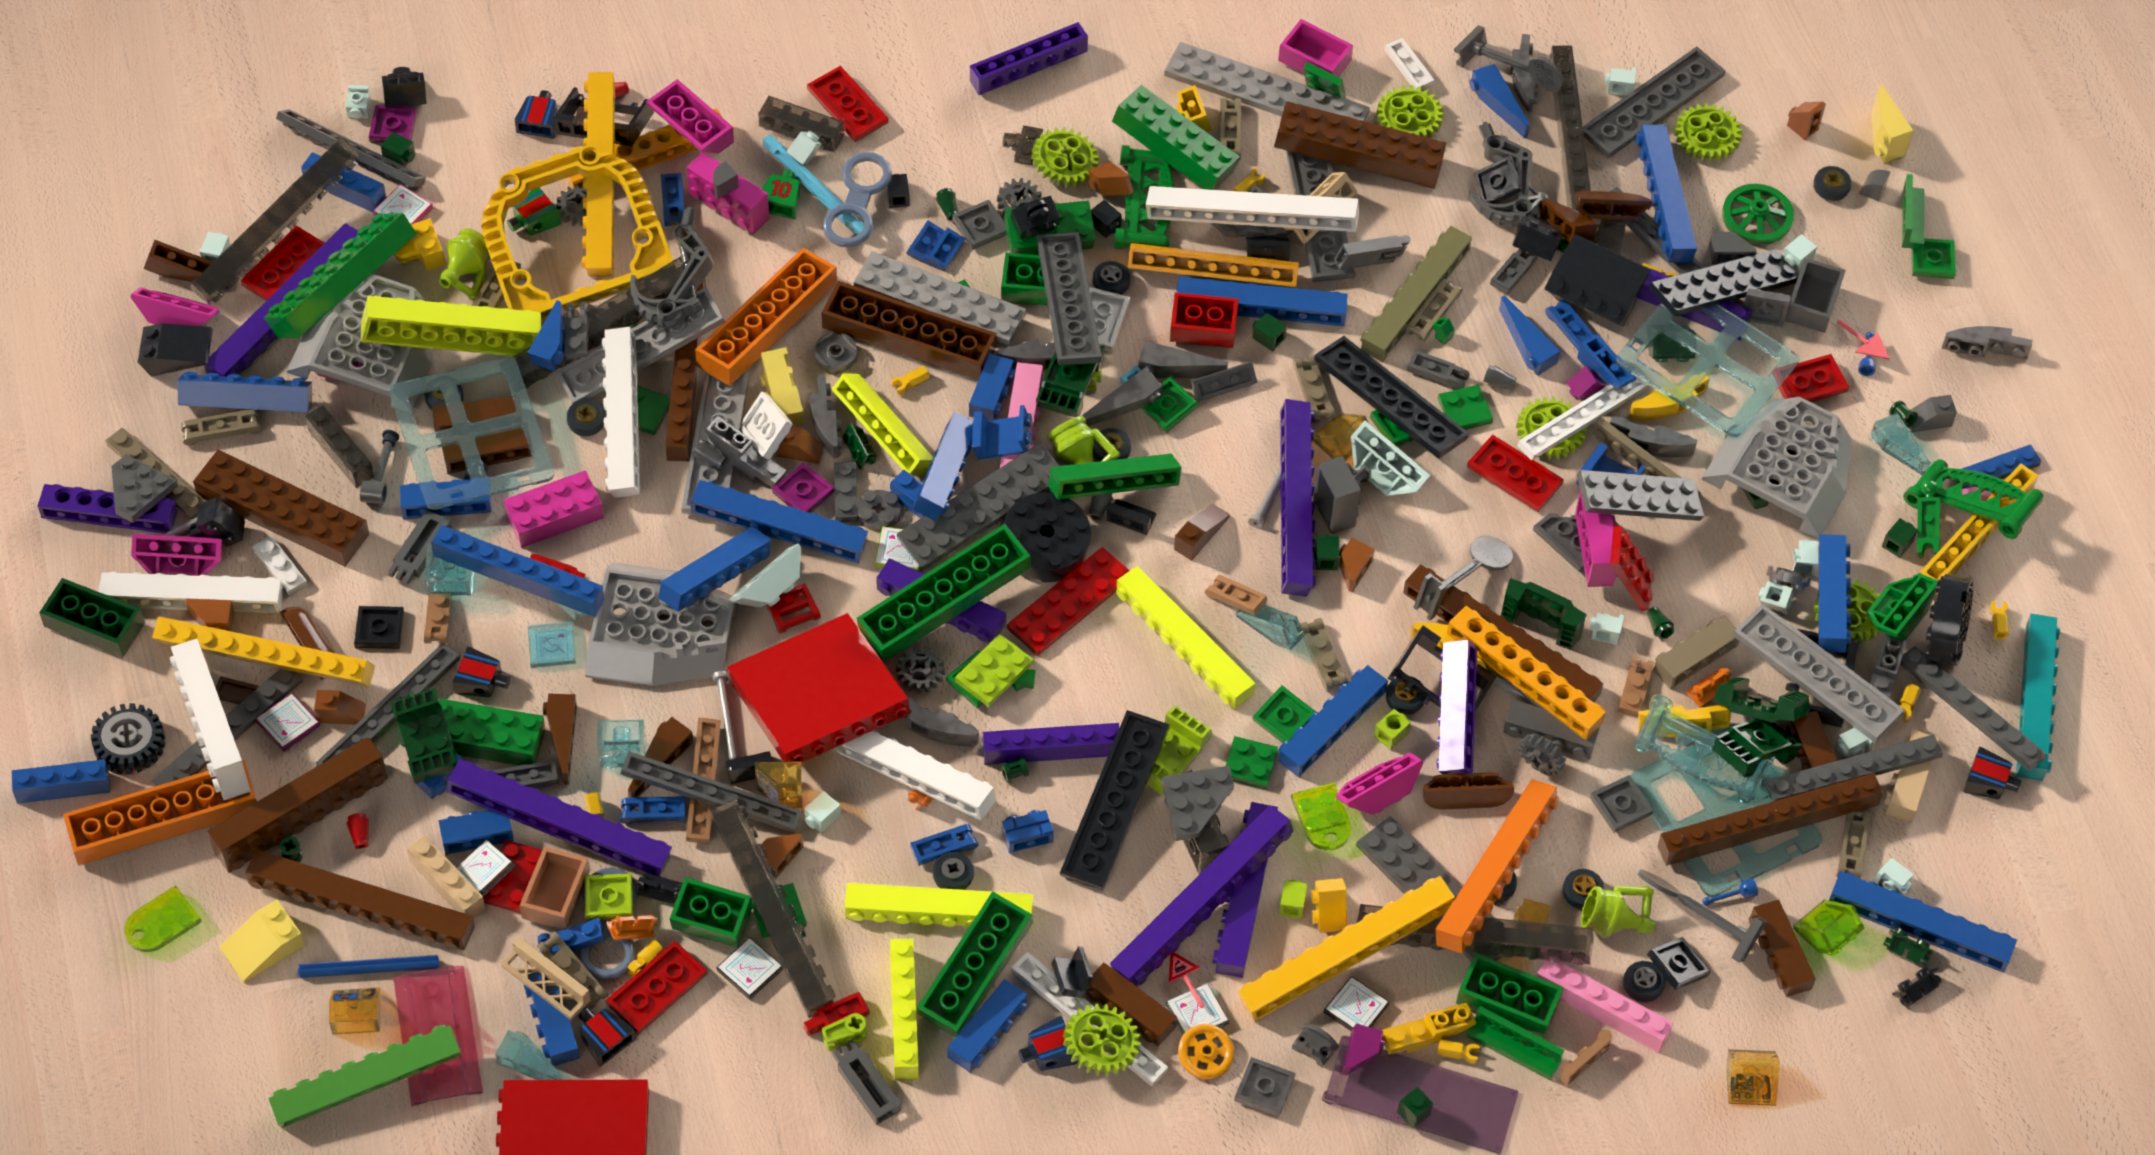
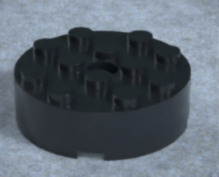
M1049 492L1034 493L1018 500L1007 512L1004 524H1006L1031 557V569L1021 574V576L1027 579L1028 577L1038 579L1045 583L1057 582L1085 561L1091 540V526L1085 512L1071 499L1057 500L1055 495Z
M1945 574L1938 579L1936 593H1938L1937 601L1934 602L1930 610V618L1933 619V623L1928 627L1926 640H1930V645L1927 646L1926 658H1929V661L1953 666L1959 665L1963 654L1961 649H1963V641L1966 642L1974 591L1969 586L1974 585L1973 578Z

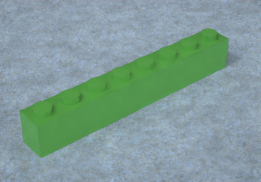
M445 1024L439 1025L432 1029V1033L424 1036L421 1033L410 1037V1042L402 1045L394 1043L388 1046L385 1052L380 1054L378 1052L369 1053L364 1056L365 1060L357 1063L355 1061L347 1062L341 1065L342 1069L335 1072L327 1070L318 1075L319 1078L315 1080L305 1079L297 1082L295 1088L290 1090L282 1088L273 1092V1096L268 1099L277 1124L281 1128L463 1056L453 1029L450 1025L447 1027Z

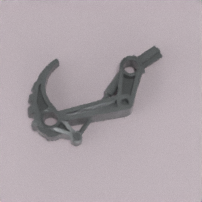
M1486 121L1483 122V125H1479V130L1484 139L1482 143L1484 157L1488 161L1495 163L1511 155L1515 162L1522 191L1516 194V201L1506 204L1485 202L1475 194L1474 190L1469 191L1468 198L1475 209L1485 218L1494 221L1498 225L1503 224L1508 228H1512V226L1518 228L1523 216L1526 218L1537 217L1538 209L1542 207L1543 199H1548V196L1543 192L1538 193L1530 185L1532 152L1506 138L1495 135L1491 124ZM1529 190H1530L1535 196L1528 197Z
M691 207L684 209L682 223L673 230V236L679 246L685 269L666 299H649L642 296L638 291L636 276L631 275V295L636 309L647 322L652 325L659 324L660 328L667 329L677 324L680 326L689 314L701 310L702 305L699 299L696 298L695 291L714 266V261L707 247L696 234L694 223L697 210H693Z

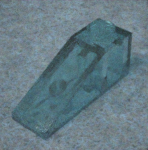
M1898 413L1875 421L1871 432L1873 441L1879 445L1882 451L1920 475H1923L1929 468L1930 461Z
M1264 605L1255 616L1243 610H1239L1236 613L1237 618L1272 643L1289 650L1296 646L1305 636L1297 616Z
M510 1030L507 1031L495 1053L497 1064L536 1080H562V1075L526 1034L516 1031V1033Z

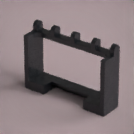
M576 87L572 89L553 119L557 134L584 139L587 138V131H584V125L577 124L576 116L573 115L579 106L584 107V99L586 98L578 92ZM615 99V112L634 115L629 124L615 123V144L631 147L634 145L655 112L646 104V101L649 99H645L640 107L635 102H632L631 105L619 104V100Z
M1423 625L1414 634L1387 679L1392 681L1394 677H1397L1407 684L1404 691L1408 693L1412 688L1425 697L1422 702L1423 704L1427 705L1431 701L1441 708L1439 696L1408 676L1401 669L1416 644L1441 660V652L1443 650L1437 646L1441 637ZM1480 664L1477 665L1476 685L1481 689L1476 696L1475 712L1497 677Z
M1797 629L1819 645L1818 633ZM1851 640V644H1846V653L1838 654L1845 655L1844 665L1854 671L1858 642ZM1787 683L1785 687L1790 692L1793 690L1799 691L1800 688L1797 683ZM1809 705V712L1817 711L1822 724L1842 728L1844 719L1834 711Z

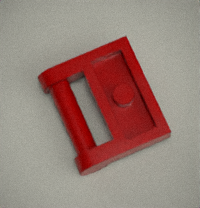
M806 583L795 586L785 594L781 593L779 595L780 600L774 605H766L779 634L786 632L788 628L812 619L815 621L821 618L820 611ZM807 607L810 610L784 621L781 618Z

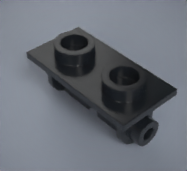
M644 872L643 877L640 876L638 879V895L675 905L683 883Z
M1925 967L1915 973L1916 978L1913 980L1906 979L1897 985L1899 989L1893 992L1892 995L1899 994L1901 996V1004L1903 1006H1911L1923 997L1919 991L1920 988L1924 995H1927L1939 987L1941 979L1938 975H1934L1938 968L1928 970Z

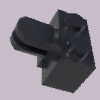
M397 67L393 69L392 74L382 76L385 108L427 104L423 72H411L409 67Z
M1051 195L1012 209L1010 215L1019 239L1025 237L1026 239H1031L1044 230L1046 232L1052 231L1057 228L1061 218Z
M1523 216L1513 238L1512 246L1551 261L1561 241L1562 232L1542 218H1526Z
M213 498L198 505L197 522L190 525L191 531L189 536L222 539V545L226 547L243 540L245 517L217 498Z

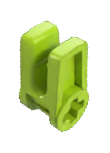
M855 1013L822 1028L823 1041L827 1050L838 1049L843 1044L848 1046V1041L853 1040L855 1043L863 1041L867 1036L865 1018L861 1014Z

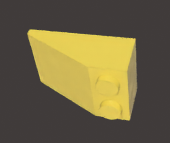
M1882 85L1878 88L1871 112L1873 146L1875 154L1880 157L1883 163H1887L1906 155L1913 129Z
M278 900L255 912L219 946L243 983L305 947L301 932Z

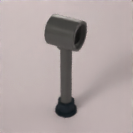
M384 430L382 433L383 448L373 480H363L360 489L361 502L380 505L385 503L387 484L381 482L391 449L400 438L396 431Z

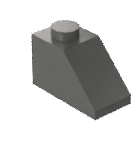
M1718 231L1711 234L1709 248L1712 265L1737 260L1757 253L1754 246L1734 232Z
M1952 396L1930 397L1912 408L1911 410L1918 413V418L1909 427L1910 432L1952 427L1957 414Z

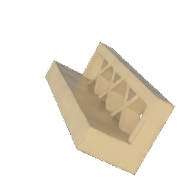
M1346 172L1331 173L1309 196L1352 198L1357 191ZM1345 184L1349 192L1345 196H1341V187ZM1284 228V230H1294L1302 243H1307L1319 231L1308 229V233L1305 235L1300 228Z
M519 936L512 942L513 951L501 962V967L572 1021L591 1001L589 990ZM518 956L525 962V968H513L510 963ZM539 972L542 975V981H530L528 973ZM556 985L560 988V995H549L546 993V986ZM574 999L578 1004L569 1011L563 1006V1000Z

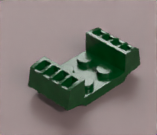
M1100 346L1101 363L1058 365L1055 351L1036 398L1037 407L1074 418L1080 416L1083 410L1084 395L1094 372H1099L1104 360L1105 347Z
M1510 578L1505 592L1501 615L1512 624L1515 623L1521 611L1531 618L1539 619L1547 623L1548 626L1559 629L1556 645L1572 649L1582 637L1587 614L1574 607L1571 600L1533 582L1523 583Z
M1733 678L1730 681L1719 684L1713 699L1714 702L1727 706L1732 713L1773 723L1778 720L1795 721V719L1809 714V695L1793 690L1779 696V700H1770V702L1762 700V697L1758 695H1749L1748 697L1750 682L1748 678Z
M433 688L392 701L393 714L400 727L409 758L407 762L415 783L417 784L453 772L458 759L437 689Z
M1756 718L1732 726L1727 732L1716 736L1712 750L1742 774L1743 777H1751L1754 775L1760 761L1774 757L1783 765L1795 759L1802 744L1798 743L1794 737H1791L1787 731H1784L1775 722Z

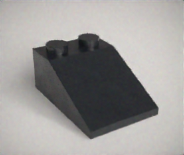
M167 323L143 327L137 363L151 377L208 365L213 329L206 326Z

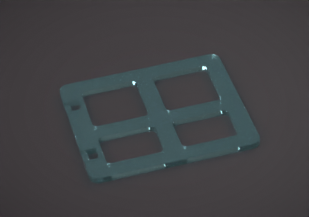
M1661 303L1633 335L1631 340L1621 349L1616 357V363L1729 436H1740L1797 366L1799 356L1720 305L1699 310L1725 327L1712 344H1708L1671 320L1673 315ZM1659 333L1667 335L1700 357L1680 383H1674L1638 360V357ZM1738 337L1746 339L1779 360V363L1766 378L1760 377L1725 354ZM1636 341L1641 344L1638 350L1632 347ZM1713 367L1721 369L1754 390V394L1734 418L1726 416L1692 393Z
M503 357L396 383L390 387V398L425 504L429 509L436 510L452 506L456 503L468 502L516 490L520 487L548 482L553 479L554 468L518 364L514 358ZM496 375H504L516 412L470 423L467 419L457 385ZM440 390L453 427L421 435L418 431L408 397ZM517 428L523 429L535 466L488 477L475 439ZM458 444L471 481L446 489H438L426 451ZM528 475L530 479L522 482L517 481V477ZM462 491L463 496L451 499L450 494Z
M1731 727L1631 774V778L1654 811L1651 816L1663 833L1738 812L1770 797L1765 786L1766 780L1780 776L1768 759L1760 761L1755 772L1762 782L1725 800H1720L1694 762L1715 753L1712 747L1716 736L1727 732ZM1675 771L1681 773L1704 806L1703 810L1680 821L1674 820L1650 785V783ZM1811 824L1797 828L1798 836L1760 854L1755 852L1749 842L1734 846L1732 849L1741 860V863L1717 875L1711 874L1700 856L1682 862L1703 893L1708 897H1715L1731 890V888L1741 884L1744 880L1754 879L1801 854L1803 855L1818 848L1822 837L1815 826ZM1795 844L1799 850L1789 854L1786 848ZM1736 873L1738 879L1729 883L1726 877Z

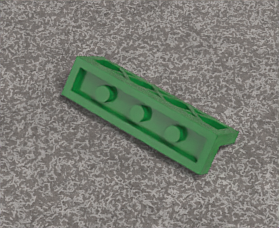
M1906 174L1902 191V248L1923 250L1924 189L1914 188L1913 174Z
M1480 1006L1475 1018L1477 1023L1470 1027L1466 1037L1551 1081L1562 1061L1564 1049Z

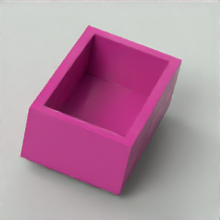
M1300 19L1280 44L1278 61L1303 74V67L1306 62H1309L1339 77L1352 61L1353 45Z

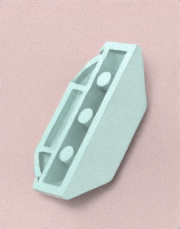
M1364 421L1351 436L1354 469L1357 471L1362 465L1370 468L1371 477L1368 481L1387 497L1416 493L1430 478L1431 475L1367 421Z
M796 544L787 548L729 600L732 603L762 607L767 604L772 606L780 600L779 595L792 590L795 587L793 583L800 578L801 546Z

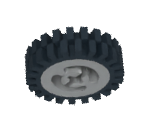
M130 703L129 709H126L125 704H120L121 710L116 711L115 706L111 707V714L109 715L106 711L103 712V720L97 718L95 721L97 726L93 725L91 743L97 760L105 759L108 770L112 772L115 768L118 774H122L123 769L126 770L127 774H132V768H136L137 773L142 772L140 767L142 765L148 769L151 767L149 761L151 760L156 763L158 761L157 755L161 756L163 753L162 748H165V734L159 717L156 713L153 714L150 708L145 710L144 705L139 704L138 709H136L135 703ZM125 730H129V732H130L129 741H130L131 747H129V748L127 747V744H126V743H127V735H126V731H125Z

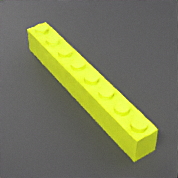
M1138 566L1117 580L1116 592L1118 597L1122 601H1126L1131 606L1133 612L1138 616L1140 615L1146 621L1147 626L1151 630H1155L1160 635L1162 641L1166 645H1170L1175 650L1177 656L1182 660L1184 659L1190 665L1191 670L1195 674H1199L1205 680L1206 685L1220 695L1221 700L1225 704H1229L1235 709L1254 695L1256 683Z
M847 883L845 918L853 921L873 920L879 923L895 921L900 924L912 922L922 925L943 924L947 927L955 925L969 927L991 892ZM995 892L1032 914L1033 894Z

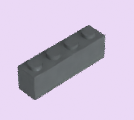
M1513 699L1503 733L1522 739L1527 734L1531 736L1536 734L1538 738L1544 736V738L1552 741L1553 746H1558L1559 751L1571 753L1578 758L1590 759L1599 728L1585 740L1547 710Z

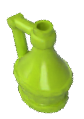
M464 228L459 231L456 238L448 241L449 266L442 272L439 283L444 288L454 286L467 295L470 300H474L480 292L487 273L485 269L486 263L491 258L483 235L473 229ZM465 274L476 275L472 288L459 281L458 277Z
M1083 416L1072 418L1047 434L1048 440L1053 445L1054 456L1072 464L1093 462L1094 439L1109 453L1101 461L1115 460L1120 456V452L1098 429L1091 430L1086 425V419Z
M1599 886L1593 887L1582 909L1581 927L1585 930L1595 931L1602 938H1607L1625 929H1636L1639 933L1651 934L1655 928V920H1651L1649 917L1654 890L1649 886H1616L1613 891L1604 890ZM1623 895L1643 896L1642 915L1636 914L1627 905Z

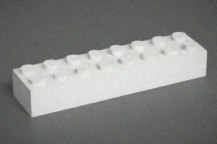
M198 639L172 646L173 656L169 657L173 670L178 669L174 675L178 686L183 684L179 689L183 701L188 700V702H185L188 715H194L190 720L194 731L199 730L198 733H195L199 746H205L201 748L205 762L210 761V763L206 764L210 777H216V779L212 780L216 793L221 792L223 800H227L251 792L241 757Z

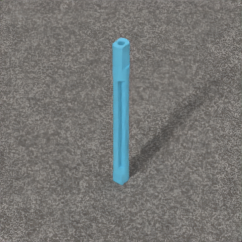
M771 134L763 138V146L787 170L793 171L795 178L826 208L831 210L835 206L843 204L804 165L788 154L787 149ZM844 213L837 217L856 236L862 232L864 223L854 213Z

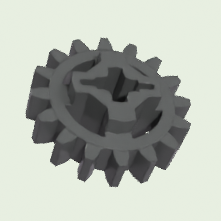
M1013 178L1011 184L1005 182L1004 188L1000 187L999 195H997V208L1002 209L1001 215H1005L1006 209L1018 208L1028 202L1040 199L1042 193L1037 191L1038 186H1030L1031 180L1024 183L1023 178H1020L1019 182H1016Z
M575 184V189L568 186L567 192H560L561 197H557L556 208L560 212V218H564V223L571 221L572 226L576 223L583 226V216H587V209H583V197H587V190H584L583 187L579 188L578 184Z
M921 646L920 650L916 651L912 647V653L904 651V658H898V665H896L897 680H901L902 687L909 685L910 692L916 688L918 693H921V689H925L928 693L929 687L932 686L936 689L937 682L942 683L943 675H945L944 660L940 659L939 653L933 655L932 648L924 651V647Z
M1527 734L1519 744L1518 751L1522 752L1520 756L1525 758L1527 764L1531 763L1533 769L1542 774L1545 771L1549 776L1552 773L1557 775L1566 765V758L1563 757L1564 753L1559 751L1558 746H1553L1552 741L1544 738V736L1538 738L1536 734L1532 736Z

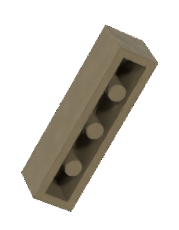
M1725 615L1718 620L1713 619L1701 631H1694L1684 642H1677L1670 651L1660 653L1655 659L1653 671L1669 689H1672L1737 647L1740 641L1733 636L1737 628Z

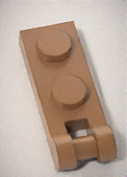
M1218 575L1214 580V584L1209 585L1205 590V594L1210 599L1214 600L1216 598L1254 616L1268 601L1265 594L1222 575Z
M431 593L428 595L424 630L425 644H432V641L448 643L452 603L451 593Z
M1632 657L1618 712L1638 717V711H1642L1654 666L1653 661L1648 660V662L1639 660L1638 657ZM1636 669L1644 670L1645 673H1636Z
M1601 1030L1598 1033L1597 1040L1590 1047L1584 1046L1573 1062L1571 1060L1567 1061L1561 1068L1560 1082L1566 1087L1569 1086L1606 1053L1612 1039L1611 1032Z

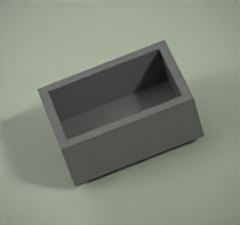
M1805 258L1784 321L1825 333L1846 270Z
M1343 456L1318 464L1314 502L1330 533L1334 534L1355 527L1362 487L1360 482L1355 480L1351 465L1346 463Z

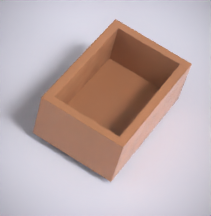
M544 846L520 903L522 919L562 930L566 929L584 888L585 876L590 873L588 858Z

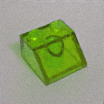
M1825 899L1793 925L1794 930L1817 952L1832 956L1839 953L1848 942L1857 938L1858 934L1865 929L1854 906Z

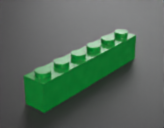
M1172 453L1050 467L1048 486L1057 500L1179 486L1182 467Z

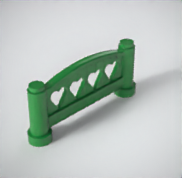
M1122 145L1120 166H1128L1133 193L1126 195L1124 229H1115L1114 249L1130 248L1131 243L1169 247L1170 237H1166L1165 234L1171 220H1156V231H1150L1142 226L1141 223L1150 220L1147 219V211L1142 208V206L1146 205L1148 194L1142 190L1150 186L1174 188L1170 171L1171 165L1151 150L1130 148V145ZM1157 169L1160 171L1158 174L1160 180L1154 181L1144 175V173Z
M1942 459L1934 461L1914 486H1910L1903 494V498L1908 505L1918 508V497H1925L1921 492L1922 483L1926 480H1933L1938 485V492L1934 497H1940L1941 504L2000 522L1998 525L1999 531L2009 539H2016L2022 532V526L2042 503L2044 497L2043 493L2038 489H2033L2026 493L2018 487L1988 474L1948 468V464ZM1945 479L1960 482L1950 488L1943 489V481ZM1964 485L1979 488L1969 494L1962 495V487ZM1983 491L1998 494L1993 498L1981 501V493ZM2002 497L2017 500L2010 505L2000 507V499Z

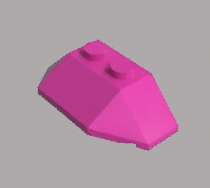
M142 287L131 293L132 301L147 322L154 325L167 323L201 326L216 316L220 310L205 303Z
M132 534L131 556L148 574L207 575L221 562L222 539Z
M1407 753L1403 757L1383 762L1344 784L1336 794V799L1348 807L1372 815L1379 813L1384 808L1402 800L1403 797L1411 793L1423 766V761L1412 753Z

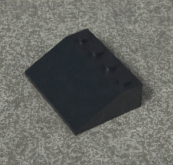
M1575 234L1552 271L1544 290L1624 327L1651 269Z

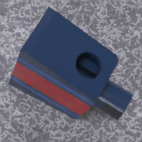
M540 91L538 97L530 95L526 97L515 117L516 133L555 139L556 128L553 118L558 111L556 100L551 99L552 94L549 91Z
M1062 1016L1049 1021L1028 1034L1029 1047L1019 1050V1056L1023 1064L1035 1060L1041 1071L1078 1064V1060L1071 1062L1073 1054H1066L1068 1047L1063 1046L1065 1040L1063 1034L1066 1024Z

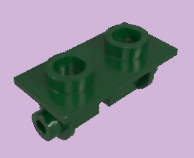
M850 422L842 437L852 454L853 460L856 462L859 470H861L864 463L874 464L877 455L874 453L871 445H867L869 441L864 430L859 426L854 427L852 422Z
M1898 928L1895 931L1890 929L1889 934L1892 935V938L1886 937L1883 943L1887 947L1886 949L1902 956L1905 949H1908L1909 952L1906 959L1920 966L1921 964L1926 966L1930 958L1926 954L1932 955L1933 950L1929 948L1930 944L1921 939L1914 941L1908 938V933Z

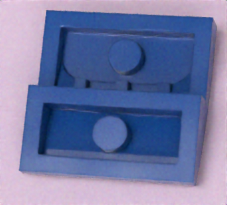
M927 220L906 254L929 266L945 270L965 238L948 227L946 230H943Z

